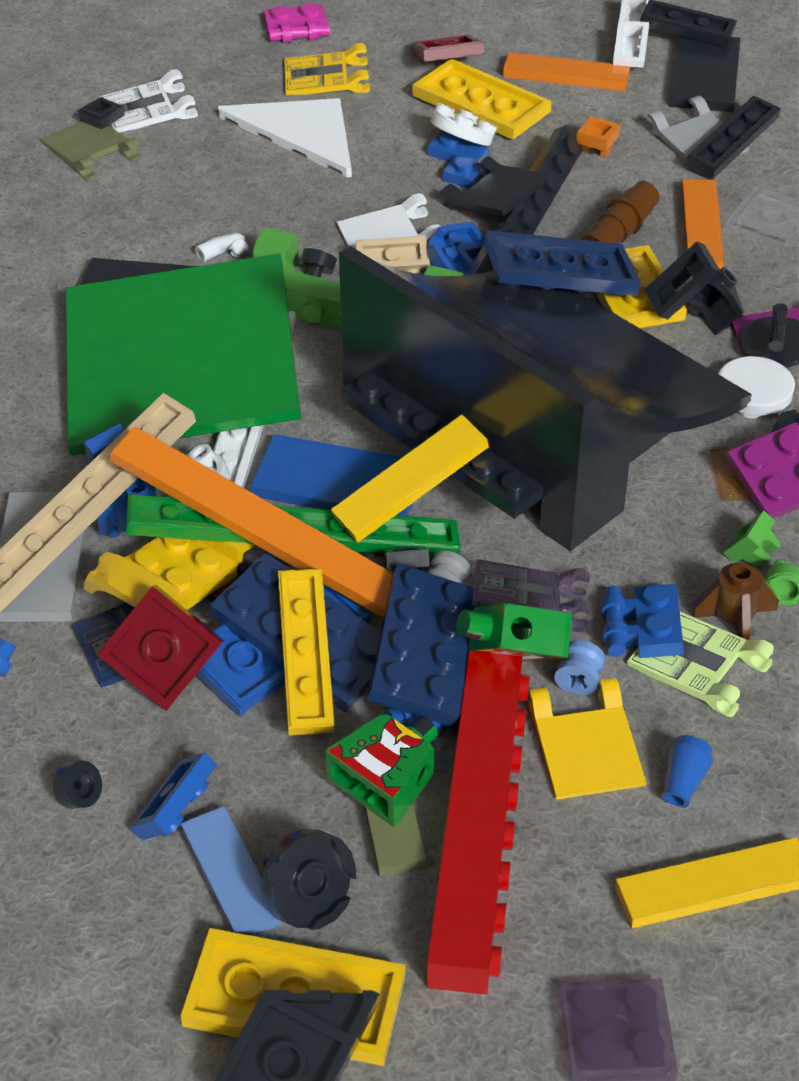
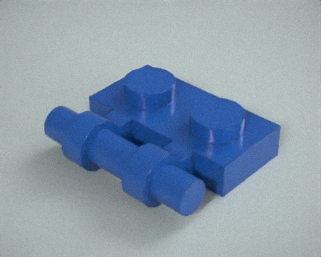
M677 584L634 587L635 599H625L622 596L621 589L617 586L606 588L605 597L601 602L602 616L606 619V624L603 627V641L608 646V652L611 656H622L626 652V647L639 646L640 658L684 655ZM637 620V625H627L624 621Z

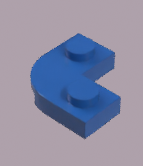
M443 130L428 145V156L450 162L442 172V181L470 189L481 180L480 174L484 172V169L476 166L475 163L484 156H490L486 146L461 139Z
M473 222L444 225L437 229L428 242L427 254L433 266L461 272L465 275L473 263L471 258L477 257L484 245L485 238Z

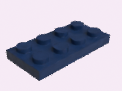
M487 230L484 245L498 283H504L512 287L519 285L538 286L546 290L554 288L570 289L579 293H587L589 291L602 292L612 296L638 295L641 282L623 244Z
M265 552L210 604L209 615L284 668L278 571L291 569ZM324 593L332 702L346 713L369 689L380 632Z
M397 563L391 578L367 701L415 716L422 715L431 721L454 727L460 713L470 639L460 637L457 634L456 623L459 614L463 610L473 611L476 607V588Z

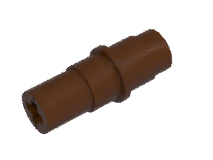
M638 181L633 187L628 188L620 197L614 198L607 205L606 212L580 240L623 243L631 234H636L643 227L644 220L659 203L660 196L657 188L648 181Z

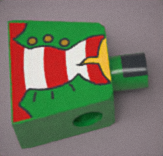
M508 603L475 607L473 611L463 610L458 616L456 630L460 637L470 638V651L523 656L522 662L568 658L572 613Z
M381 714L325 751L327 780L392 827H395L432 778L434 773V748L431 742L438 736L437 728L431 720L422 715L418 716L406 727L390 715Z

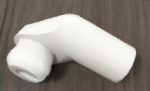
M235 232L214 237L196 246L195 254L203 262L228 250L231 251L232 256L239 257L248 251L249 245L244 241L246 237Z

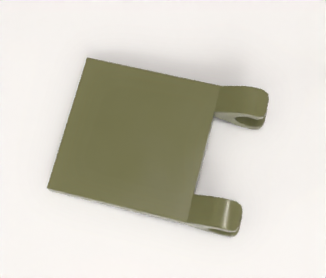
M80 122L40 139L41 143L51 152L75 168L85 181L97 177V174L91 168L95 164L94 160L114 151L120 150L122 155L130 162L142 158L141 154L135 149V147L139 146L138 139L135 137L128 139L109 125L99 129L85 122Z

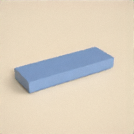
M225 806L181 823L182 834L231 932L256 936L282 925V921L278 920L266 905L262 890L263 879Z

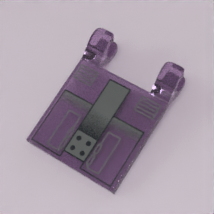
M476 559L472 605L487 606L508 603L572 613L571 630L584 632L588 628V621L576 619L574 615L578 612L590 614L592 606L587 600H584L586 589L576 588L572 584L575 581L589 582L590 574L582 568L555 573ZM560 590L574 600L560 604Z

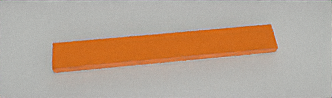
M136 426L112 450L110 462L299 570L322 569L323 584L382 618L384 617L392 572Z

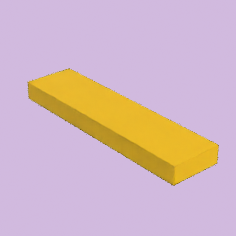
M460 415L331 509L333 517L359 543L489 447L487 438L463 415Z
M322 569L278 571L288 736L334 733Z
M795 837L616 879L615 890L631 929L799 889V839Z

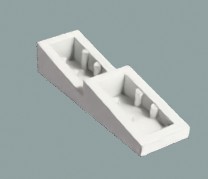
M622 0L613 65L644 68L649 22H640V18L649 0Z

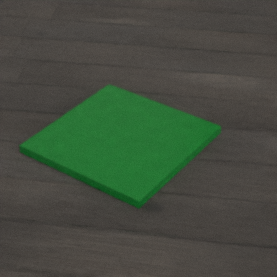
M281 253L66 287L68 449L71 455L86 454L85 441L118 424L125 430L163 393L194 413L196 422L180 438L302 419Z

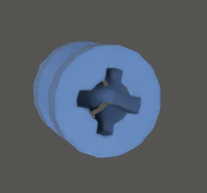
M583 640L570 641L568 658L560 659L561 663L556 668L554 679L563 691L587 696L594 693L598 687L600 677L598 673L603 669L605 655L597 645Z

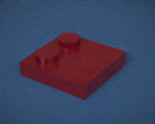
M154 584L97 655L167 711L225 640L159 586Z

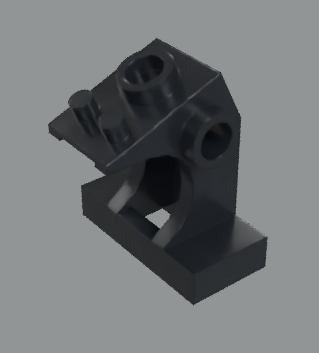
M698 241L644 289L659 317L668 320L686 304L694 315L698 317L702 314L704 315L715 335L727 329L734 320L740 318L744 313L735 287L737 284L735 276L725 267L719 269L706 245ZM692 276V280H690L689 282H685Z

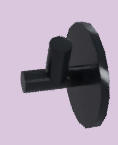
M775 304L772 308L771 317L755 320L744 328L740 337L741 350L746 357L768 358L780 363L785 368L799 364V321L787 317L788 307L785 304Z

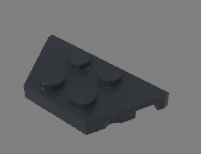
M264 990L215 1081H339L381 1000L380 994L374 990H363V993H332L331 990H309L306 993H292L289 990Z

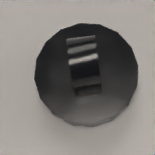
M300 829L284 837L271 851L270 856L263 862V894L267 907L278 920L296 928L316 930L334 922L347 908L351 897L346 896L350 887V878L356 879V866L352 852L342 839L319 829Z

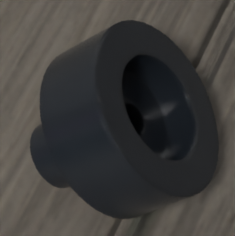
M304 248L299 264L308 269L307 275L321 278L322 273L333 274L337 258L318 249Z
M88 761L68 762L60 766L53 779V791L57 801L69 809L87 808L95 804L102 792V778L96 766Z

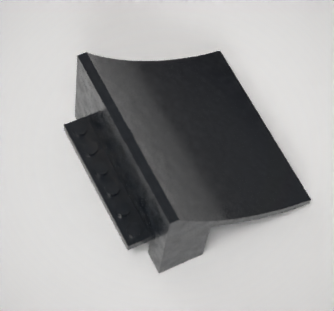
M352 246L339 252L344 386L341 388V401L411 449H415L460 415H463L487 438L489 447L451 476L513 519L542 499L540 531L570 552L624 511L629 464L669 433L694 429L722 420L746 408L747 404L751 401L752 394L574 290L559 288L546 290L538 286L527 285L512 287L504 283H498L494 271L461 276L416 274L379 263Z

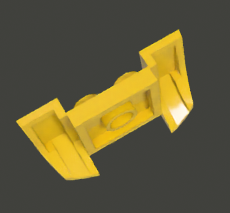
M157 537L125 558L106 551L99 557L95 570L90 571L85 579L84 590L91 595L97 591H104L136 607L149 589L156 584L188 610L237 576V566L243 562V553L254 547L255 544L250 542H217Z

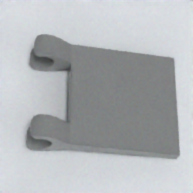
M702 96L689 99V103L693 105V108L687 110V115L692 119L672 126L668 125L661 111L657 110L648 113V118L652 122L646 124V130L652 135H658L685 161L686 157L723 124L711 113ZM747 147L742 153L748 152L749 147Z

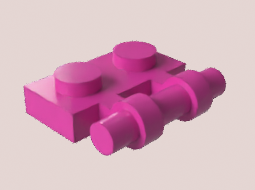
M306 3L297 7L276 6L272 9L264 10V18L270 41L282 40V43H290L292 39L309 38L310 41L318 40L321 36H330L329 23H327L323 4Z

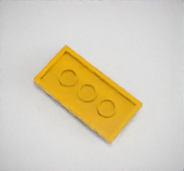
M452 58L413 84L412 96L435 106L437 103L447 105L455 109L454 114H459L460 109L471 112L478 116L477 123H479V120L497 126L496 133L512 140L551 112V100Z
M210 928L180 1016L182 1027L238 1038L264 990H289L292 993H306L309 990H331L332 993H363V990H374L380 994L381 1000L350 1060L384 1066L406 977V965Z

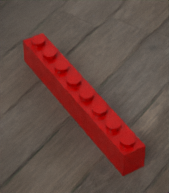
M469 651L427 963V988L488 995L489 978L500 977L502 947L493 946L494 933L504 934L507 903H498L499 891L509 890L511 862L502 861L503 850H513L515 822L506 821L507 811H517L519 783H513L510 780L511 773L520 774L523 746L514 745L515 736L524 737L526 710L518 709L519 701L528 702L530 675L521 674L523 656Z

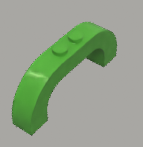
M265 227L255 242L253 256L260 257L281 253L288 311L295 312L296 318L310 323H319L341 329L340 282L303 274L295 270L294 267L299 262L297 234ZM429 265L424 275L461 276L463 273Z

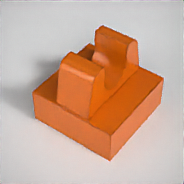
M590 116L577 131V141L582 145L583 152L589 153L592 148L600 150L601 157L606 158L611 152L615 140L619 137L620 124Z

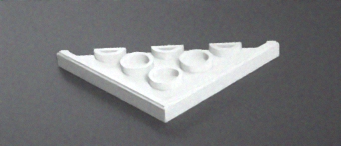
M340 98L218 106L219 118L223 120L226 118L238 123V127L255 135L261 133L271 138L272 143L291 152L295 149L306 154L308 160L326 168L328 166L334 167L342 171L343 176L352 177Z

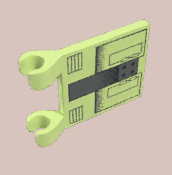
M680 612L684 655L640 658L638 647L627 660L628 666L701 699L712 709L727 717H732L739 709V704L736 701L740 697V691L733 685L718 683L738 657L747 665L761 672H766L772 665V659L769 657L773 653L774 647L768 641L760 639L746 640Z

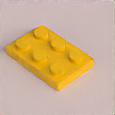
M649 245L625 249L641 282L637 296H612L608 293L595 292L604 308L639 328L685 321L687 308L685 305L667 320L659 317L644 289L664 271Z

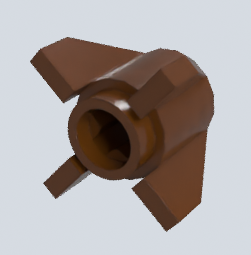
M740 562L731 563L720 570L719 577L693 602L692 614L694 618L715 616L716 611L724 621L736 624V631L739 637L750 640L751 618L756 612L776 611L779 599L755 567Z

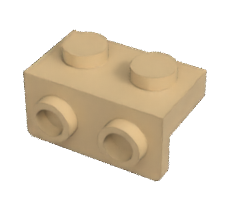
M426 236L356 240L355 242L356 250L379 263L395 269L424 274L430 265Z

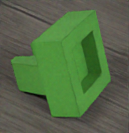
M763 510L738 528L723 554L736 563L743 559L755 567L764 566L772 559L766 552L772 553L780 546L779 540L771 531L776 521Z

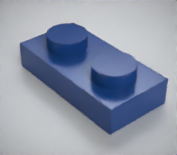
M205 752L180 760L130 825L129 829L138 838L143 840L160 835L166 837L175 831L183 821L184 817L181 813L188 803L196 800L207 789L209 782L206 779L217 766Z

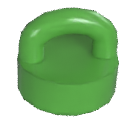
M782 559L776 560L774 566L766 573L765 580L777 594L779 605H796L799 603V567L787 564Z

